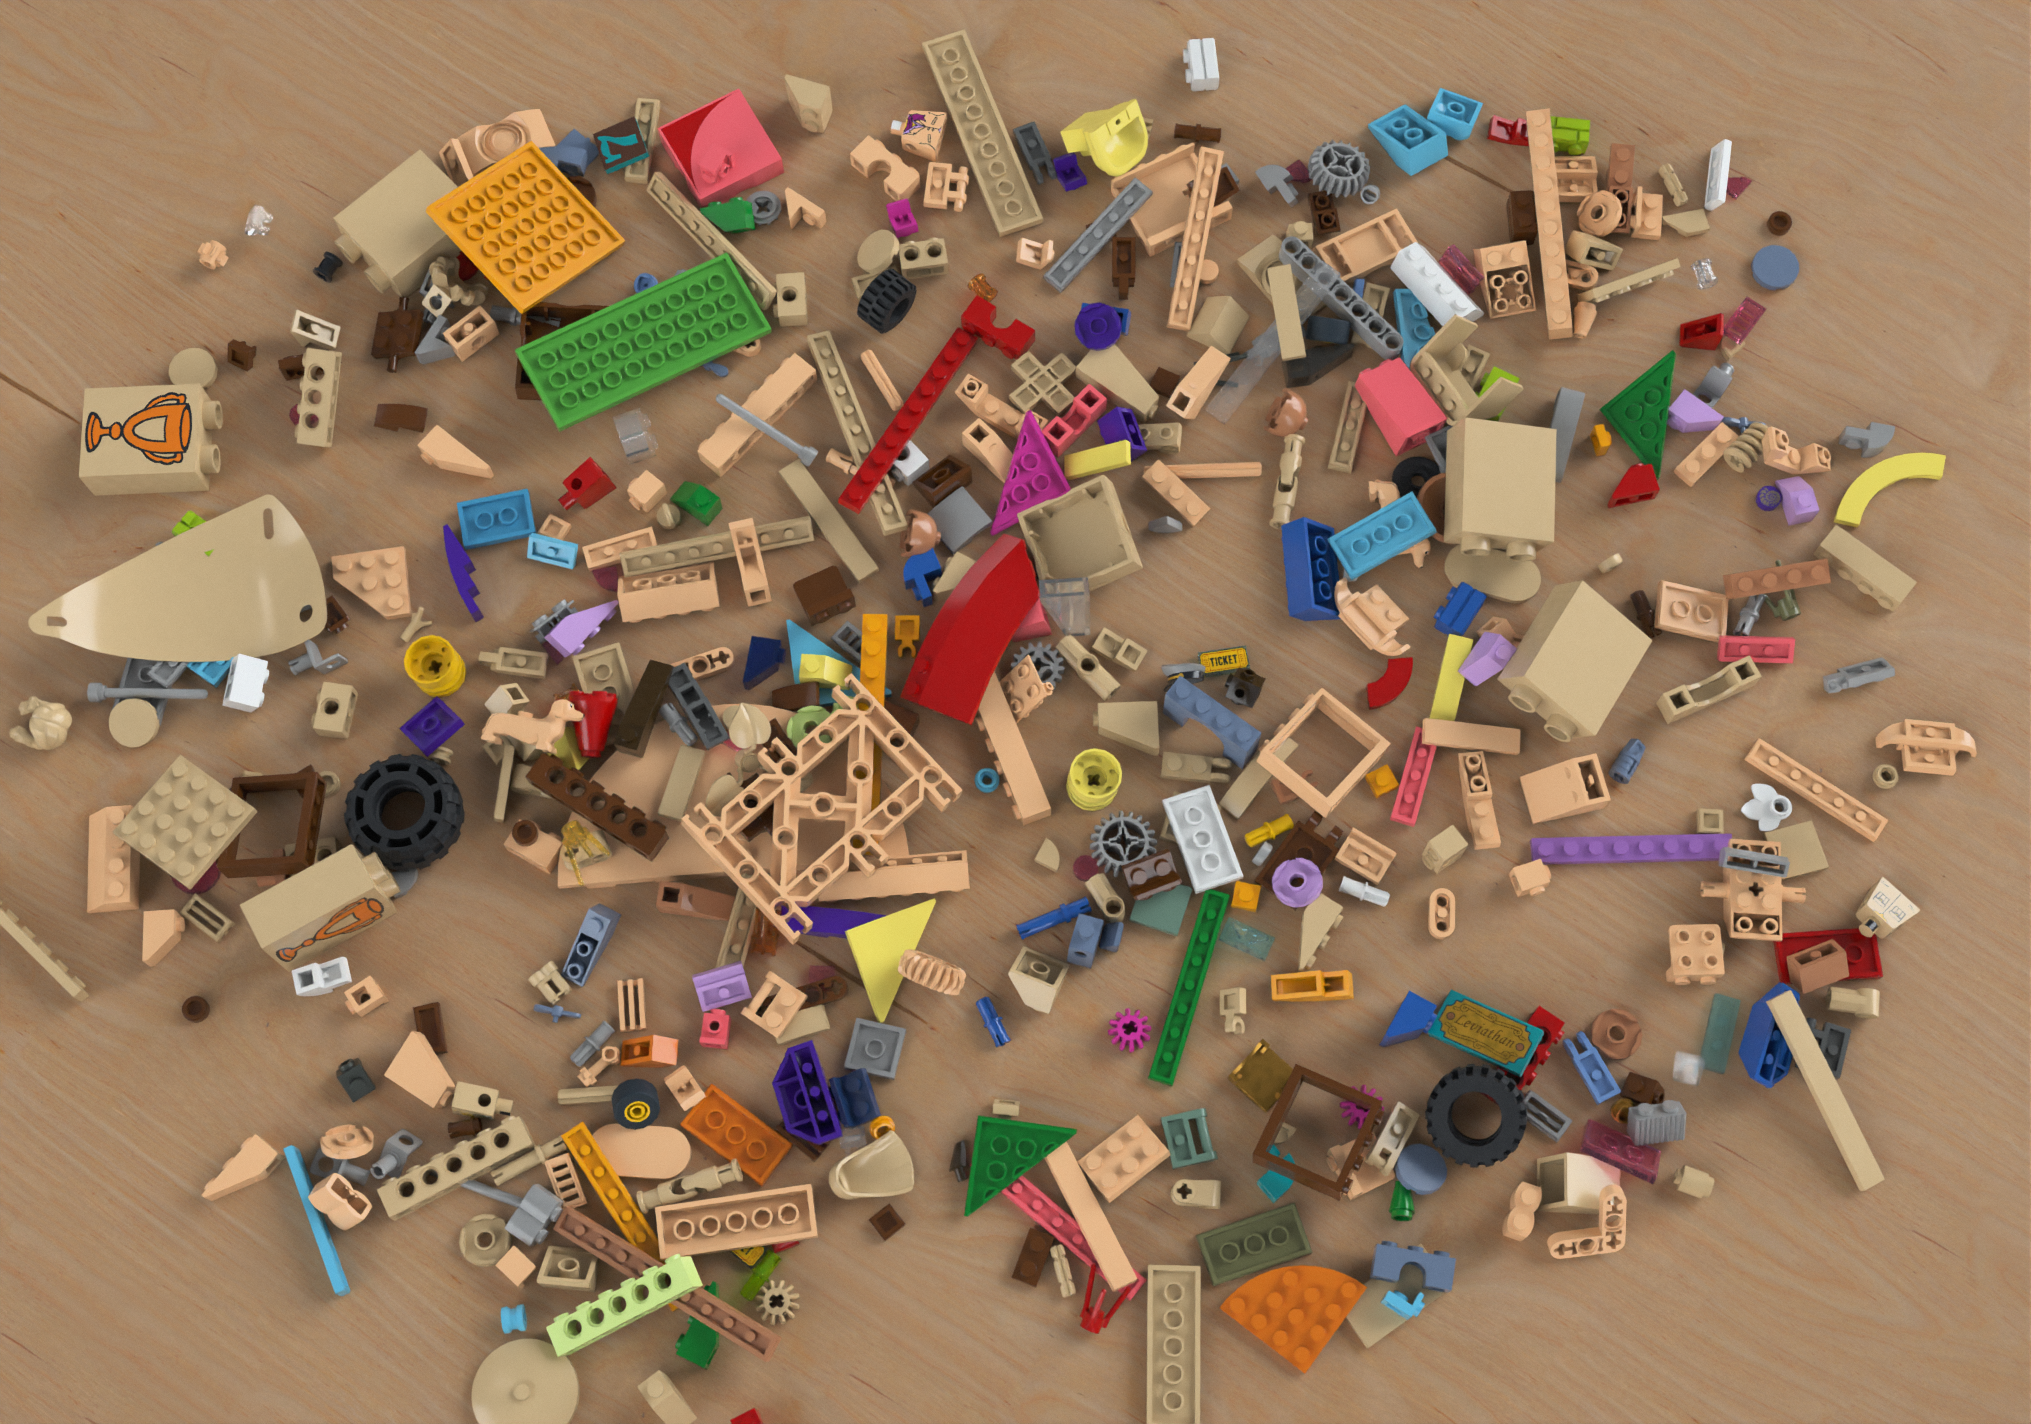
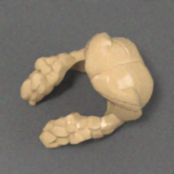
M34 696L20 703L18 709L21 715L33 712L29 721V727L34 738L28 734L26 728L21 726L10 729L9 734L11 738L15 739L18 743L26 744V746L37 750L55 749L66 741L72 717L63 704L49 703Z

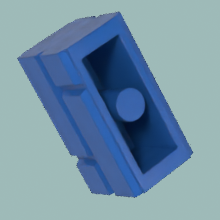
M1461 582L1458 588L1453 586L1446 597L1449 600L1446 607L1441 605L1434 615V618L1437 619L1434 626L1435 629L1448 636L1453 634L1463 637L1487 596L1477 589H1473V587L1465 582Z

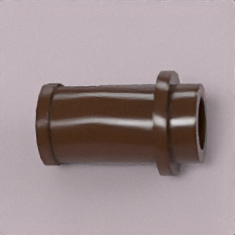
M471 1116L469 1120L448 1123V1133L452 1132L449 1135L450 1139L468 1135L477 1137V1134L483 1131L481 1119L475 1118V1116Z

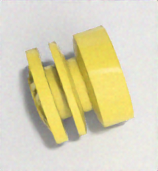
M1094 748L1085 750L1076 756L1071 764L1066 782L1068 797L1076 806L1083 810L1097 811L1104 809L1112 803L1122 778L1120 763L1114 755L1105 750ZM1097 782V785H1088V783Z

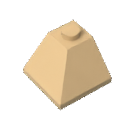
M1023 946L1008 975L1025 1005L1032 1007L1036 1011L1049 1014L1070 965Z

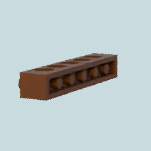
M545 753L541 754L525 776L529 784L653 862L669 839L665 831L666 826L655 819L653 822L645 818L646 814L639 808L633 806L631 809L624 805L625 800L617 794L613 793L610 796L604 792L605 788L594 780L591 783L583 778L585 775L574 767L568 769L563 766L564 762L556 755L551 754L549 757ZM556 775L564 776L560 783H552V779ZM576 788H584L581 796L575 797L572 796V793ZM595 802H605L603 808L599 810L593 809ZM616 815H626L622 822H613ZM638 827L646 828V832L642 836L634 835V831Z

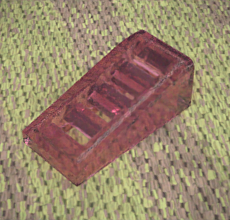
M1746 296L1724 326L1723 334L1741 345L1763 316L1766 308ZM1743 310L1746 311L1747 313H1749L1750 315H1752V316L1754 317V319L1751 318V317H1749L1748 315H1746V314L1743 313L1742 311H1743ZM1739 316L1742 317L1743 319H1745L1746 321H1748L1750 324H1747L1746 322H1744L1743 320L1739 319L1738 317H1739ZM1734 322L1743 326L1744 328H1746V330L1744 331L1743 329L1735 325ZM1731 327L1732 329L1736 330L1742 335L1739 336L1735 334L1734 332L1729 330V328Z

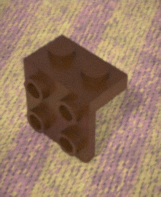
M830 566L793 584L794 591L811 626L826 622L830 618L846 613L856 607L854 595L851 589L847 588L836 566Z

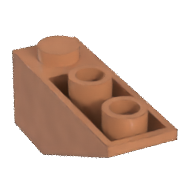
M660 881L656 907L660 913L729 922L736 897L687 884Z

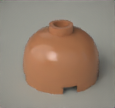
M1284 388L1281 391L1285 393L1282 398L1277 396L1274 399L1265 418L1266 421H1269L1268 427L1264 426V430L1278 437L1295 434L1298 430H1303L1308 422L1306 403L1300 395L1288 388Z
M908 510L905 515L910 516L907 522L908 527L907 530L901 531L899 543L900 549H904V552L900 554L905 558L931 550L932 547L934 548V546L939 545L941 533L937 531V525L931 516L920 511Z

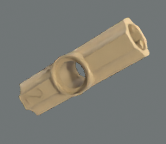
M1071 634L1064 637L1055 647V650L1059 651V655L1077 672L1079 679L1087 682L1104 701L1111 699L1121 688V685L1099 664L1097 657L1090 654ZM1090 664L1094 669L1092 671H1085L1082 669V666Z

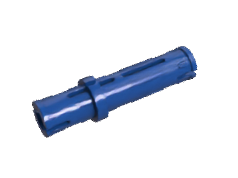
M1085 896L1067 905L1063 903L1059 905L1060 908L1016 925L1021 939L1024 940V938L1065 921L1066 923L1072 922L1071 919L1077 917L1079 913L1091 912L1092 909L1089 906L1087 897Z

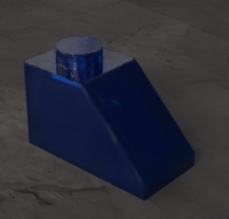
M757 636L751 637L743 677L745 690H751L778 672L779 665L784 663L786 649H783L781 640Z

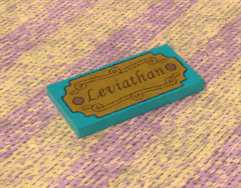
M1450 990L1432 1027L1428 1031V1035L1521 1077L1539 1045L1544 1031Z

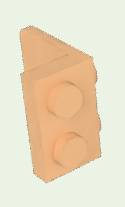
M1717 924L1670 926L1668 934L1671 967L1666 971L1667 982L1675 981V985H1688L1691 981H1700L1702 985L1715 984L1725 974L1720 927Z
M1375 1134L1369 1149L1364 1148L1361 1154L1364 1160L1377 1139ZM1356 1139L1342 1146L1338 1144L1330 1148L1326 1153L1328 1156L1326 1161L1332 1172L1335 1171L1338 1177ZM1381 1151L1379 1156L1386 1160L1385 1153ZM1363 1160L1359 1171L1354 1170L1350 1178L1353 1180L1351 1189L1347 1194H1343L1345 1196L1348 1195L1351 1201L1392 1181L1395 1178L1394 1170L1392 1169L1389 1175L1385 1176L1375 1165L1370 1166Z

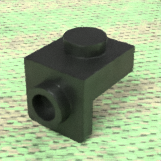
M359 1058L354 1060L348 1059L338 1066L339 1069L336 1071L337 1079L353 1103L376 1089Z

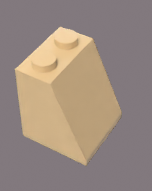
M1562 1153L1538 1158L1537 1186L1541 1187L1542 1198L1537 1211L1599 1215V1195L1601 1190L1608 1185L1620 1186L1621 1171L1619 1160L1575 1153ZM1614 1197L1610 1201L1611 1205H1614Z

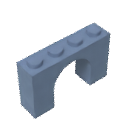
M1179 676L1165 694L1164 715L1181 727L1191 718L1209 728L1224 745L1222 756L1243 770L1257 751L1261 737L1260 731L1182 676Z

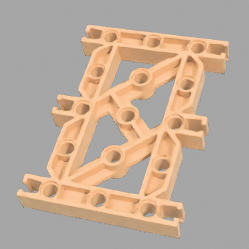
M852 673L844 681L847 688L850 687L856 696L850 699L841 691L839 685L833 688L832 698L843 709H837L797 744L796 756L777 737L771 742L769 750L772 753L776 750L781 758H783L779 763L772 761L766 755L768 750L763 748L758 753L757 760L770 774L760 775L724 806L720 822L701 802L693 810L697 816L701 815L707 823L702 829H699L692 823L688 814L681 818V825L792 945L798 941L801 933L799 931L794 933L787 922L791 918H795L804 926L802 930L804 934L812 929L813 922L799 907H808L848 871L849 859L869 878L875 873V867L868 864L863 857L864 854L869 851L879 860V864L883 866L887 862L889 855L875 841H883L922 806L924 795L942 813L947 809L951 800L955 802L962 793V789ZM864 703L869 709L867 711H860L856 705ZM828 735L832 738V741L823 743L819 737ZM849 739L846 796L830 795L826 792H819L817 794L800 793L801 779ZM892 739H899L903 745L901 747H894L890 741ZM875 742L909 779L871 812L873 749ZM785 767H791L795 773L788 776L783 774L781 770ZM863 771L866 774V778L857 779L853 773ZM926 775H933L936 777L937 782L928 783L924 777ZM942 786L953 797L951 800L949 798L944 800L937 790ZM748 799H753L757 802V806L747 808L744 802ZM774 803L771 869L769 876L734 837ZM825 803L828 805L829 810L820 812L817 810L816 805ZM897 807L900 810V814L892 816L888 813L887 809ZM799 819L815 820L819 823L828 821L845 822L844 836L796 878ZM709 832H716L719 838L716 841H709L705 836ZM788 836L792 842L788 845H782L779 843L778 838ZM858 839L862 841L864 846L856 849L851 846L850 842ZM743 869H750L754 875L751 878H743L740 872ZM817 872H821L826 876V880L817 882L812 876ZM782 905L788 909V913L780 916L775 913L774 909Z

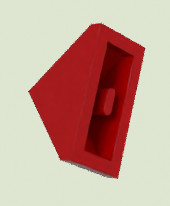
M1719 313L1680 324L1679 346L1715 351L1723 337L1724 314Z

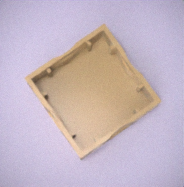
M1104 475L1072 488L1069 492L1058 498L1046 500L1017 514L1027 545L1033 553L1036 571L1046 600L1056 607L1143 568L1113 482Z

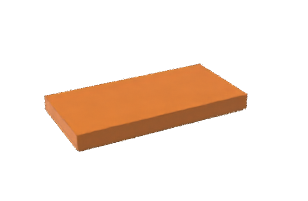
M711 1083L704 1092L706 1097L690 1110L680 1123V1126L729 1163H731L732 1159L736 1158L741 1171L762 1187L793 1147V1143Z

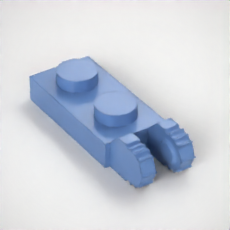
M1584 1032L1576 1033L1578 1042L1585 1050L1581 1054L1577 1052L1570 1039L1566 1038L1563 1040V1046L1567 1054L1572 1058L1571 1061L1597 1105L1621 1093L1620 1088L1597 1049L1591 1045Z

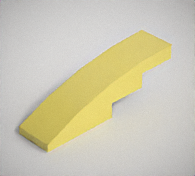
M1449 634L1432 702L1430 719L1455 721L1465 677L1458 670L1471 652L1473 639Z

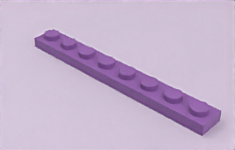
M1732 834L1532 838L1530 840L1532 861L1541 859L1543 865L1719 861L1720 850L1723 847H1728V841L1732 839Z

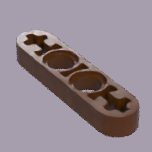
M832 976L797 987L796 989L804 994L809 989H816L819 992L817 1001L810 1003L805 1000L799 1011L843 999L849 990L847 982L842 977ZM837 981L839 985L843 984V988L839 989V994L836 995L834 991L826 993L828 998L824 999L821 985H824V988L827 990L833 987V982ZM777 994L766 997L762 1005L764 1004L768 1008Z

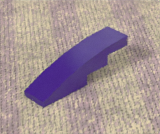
M448 524L443 526L450 570L459 594L475 622H478L484 616L473 598L479 595L480 592L469 576L476 568Z
M781 906L780 916L786 915L788 909L785 906ZM799 907L813 922L812 929L805 935L824 938L833 936L847 939L845 931L886 916L835 908ZM791 918L787 922L794 933L799 931L801 934H804L802 932L804 926L795 918Z

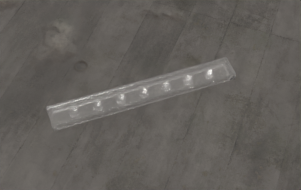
M1322 260L1296 292L1301 326L1341 276L1338 271ZM1276 319L1249 352L1248 358L1242 361L1205 409L1224 425L1281 353Z

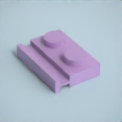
M741 961L692 975L702 1012L752 998Z

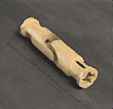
M1289 434L1284 437V442L1286 443L1285 450L1281 454L1279 465L1282 472L1277 479L1273 500L1274 514L1269 523L1271 527L1281 530L1282 525L1290 522V513L1294 509L1298 486L1297 476L1302 463L1300 454L1302 446L1305 444V438L1297 434ZM1280 487L1289 492H1280Z
M735 1158L732 1159L731 1163L719 1167L714 1165L702 1169L694 1175H686L658 1184L655 1189L646 1192L638 1191L637 1201L642 1213L646 1214L655 1207L676 1204L695 1197L698 1193L720 1189L723 1184L735 1180L738 1182L743 1181L742 1171ZM680 1184L685 1194H676V1189Z

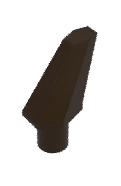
M964 1140L955 1144L949 1172H955L958 1183L968 1179L964 1169L968 1165Z

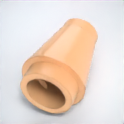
M1578 302L1577 307H1574V337L1582 339L1587 337L1597 314L1594 304Z

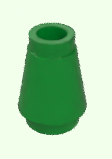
M1396 1181L1389 1213H1391V1219L1405 1222L1412 1220V1215L1415 1214L1412 1191L1403 1187L1400 1181Z

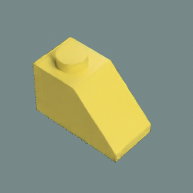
M801 654L800 683L819 682V688L833 689L839 685L841 690H850V687L847 688L845 686L844 679L852 673V665L826 655Z

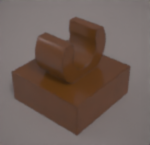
M233 339L228 343L227 362L245 371H249L253 367V358L256 356L257 347H250L246 345L245 341L239 342Z

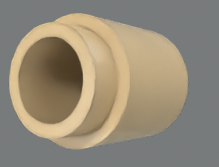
M1684 1165L1682 1169L1677 1168L1673 1177V1183L1676 1184V1190L1698 1198H1702V1196L1709 1198L1714 1186V1178L1709 1177V1174Z

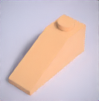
M438 425L418 444L422 453L420 457L429 465L434 463L440 469L489 479L494 476L488 464Z

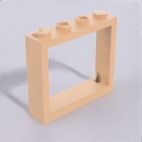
M1321 688L1315 695L1313 693L1309 694L1303 702L1305 706L1301 710L1296 708L1288 718L1290 721L1286 725L1282 723L1273 733L1275 737L1271 741L1268 739L1264 741L1263 745L1258 749L1261 753L1257 762L1326 818L1385 755L1391 743L1326 690ZM1317 708L1370 750L1327 798L1274 755Z

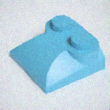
M1440 88L1429 111L1427 120L1455 140H1465L1471 135L1483 103Z

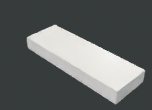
M1727 139L1711 148L1704 209L1713 211L1725 203L1732 141Z

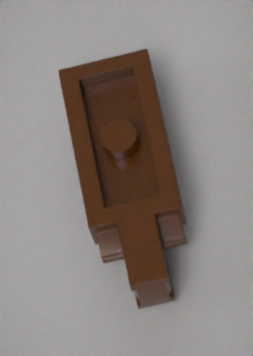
M1112 237L1113 287H1119V300H1128V287H1134L1136 278V237Z

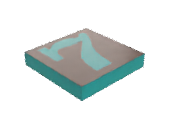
M635 116L593 134L607 174L649 157Z

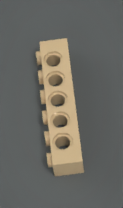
M510 1116L500 1122L501 1126L493 1130L487 1128L479 1132L474 1140L459 1142L453 1147L454 1150L446 1154L442 1152L434 1155L429 1159L430 1162L423 1166L416 1165L406 1171V1175L398 1179L393 1177L382 1183L383 1187L377 1189V1192L389 1218L396 1221L460 1188L461 1184L466 1183L468 1179L475 1180L535 1149L534 1146L536 1145L524 1120L520 1116L516 1118L515 1116ZM508 1136L509 1143L507 1146L499 1148L497 1145L499 1138ZM479 1148H485V1156L480 1160H475V1151ZM456 1160H461L462 1166L460 1170L451 1172V1164ZM437 1172V1181L432 1185H428L427 1177L429 1174ZM412 1184L414 1186L413 1194L409 1197H404V1188Z

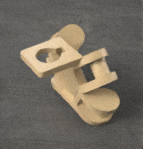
M440 256L429 267L433 286L424 298L422 305L436 317L442 316L451 302H457L459 299L466 306L482 304L489 290L488 286L483 282L473 285L464 283L459 278L460 264L459 260L455 257L447 259L444 256ZM440 294L442 296V306L440 309H436L433 307L431 299L433 296Z

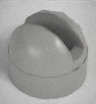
M1367 185L1361 191V199L1366 204H1373L1380 198V190L1376 185ZM1367 189L1376 193V196L1369 192H1366Z

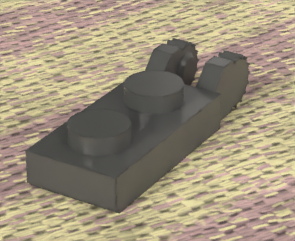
M1035 122L1014 128L1013 134L1030 171L1032 170L1037 184L1040 185L1044 182L1043 175L1039 170V167L1044 165L1050 179H1056L1057 175L1052 164V158Z

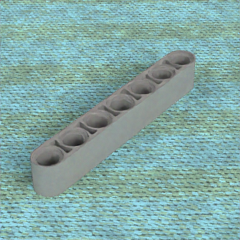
M1293 236L1285 238L1280 248L1279 260L1284 265L1291 264L1292 273L1338 317L1351 323L1350 328L1383 359H1396L1404 343L1403 337L1300 239ZM1286 249H1292L1295 253H1289ZM1302 265H1309L1312 269H1306ZM1324 280L1328 282V285H1323L1319 281ZM1336 296H1342L1345 298V300L1340 301L1336 298ZM1352 312H1359L1362 316H1355ZM1369 328H1376L1379 332H1372ZM1386 344H1393L1396 348L1391 349Z

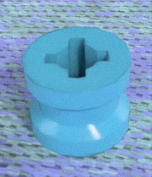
M519 1304L511 1309L507 1306L501 1308V1323L504 1334L511 1333L515 1329L519 1331L527 1330V1316L524 1304Z

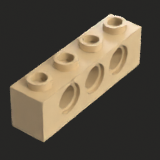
M307 348V353L303 354L302 364L305 367L304 376L300 380L302 399L299 400L297 405V413L300 414L299 424L295 427V438H297V443L332 447L342 352ZM319 367L324 371V376L321 380H318L315 375ZM316 391H319L321 394V401L318 404L313 401V394ZM313 415H316L319 419V424L315 428L310 423Z

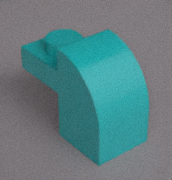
M1273 1144L1269 1153L1279 1157L1281 1153ZM1288 1153L1283 1158L1284 1160L1295 1164L1290 1153ZM1269 1170L1256 1184L1274 1204L1289 1190L1294 1181Z

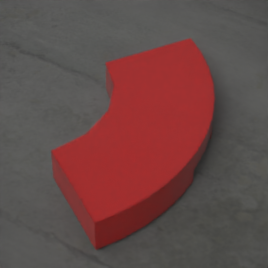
M1413 657L1388 659L1385 674L1376 682L1366 685L1369 710L1388 705L1403 692L1412 674Z

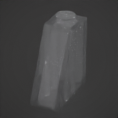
M1088 577L1039 580L1040 601L1065 636L1070 634L1072 636L1090 635Z

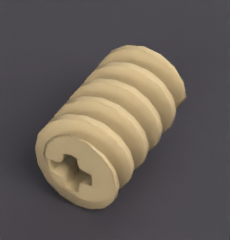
M1759 422L1752 423L1724 451V459L1732 469L1743 473L1744 468H1750L1752 462H1756L1759 459L1758 456L1763 455L1762 439L1767 428H1769L1768 426Z

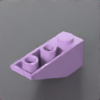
M614 600L562 618L544 638L565 658L571 654L575 656L585 646L582 642L587 637L592 638L601 629L598 626L603 619L608 621L617 612L614 607L619 602Z

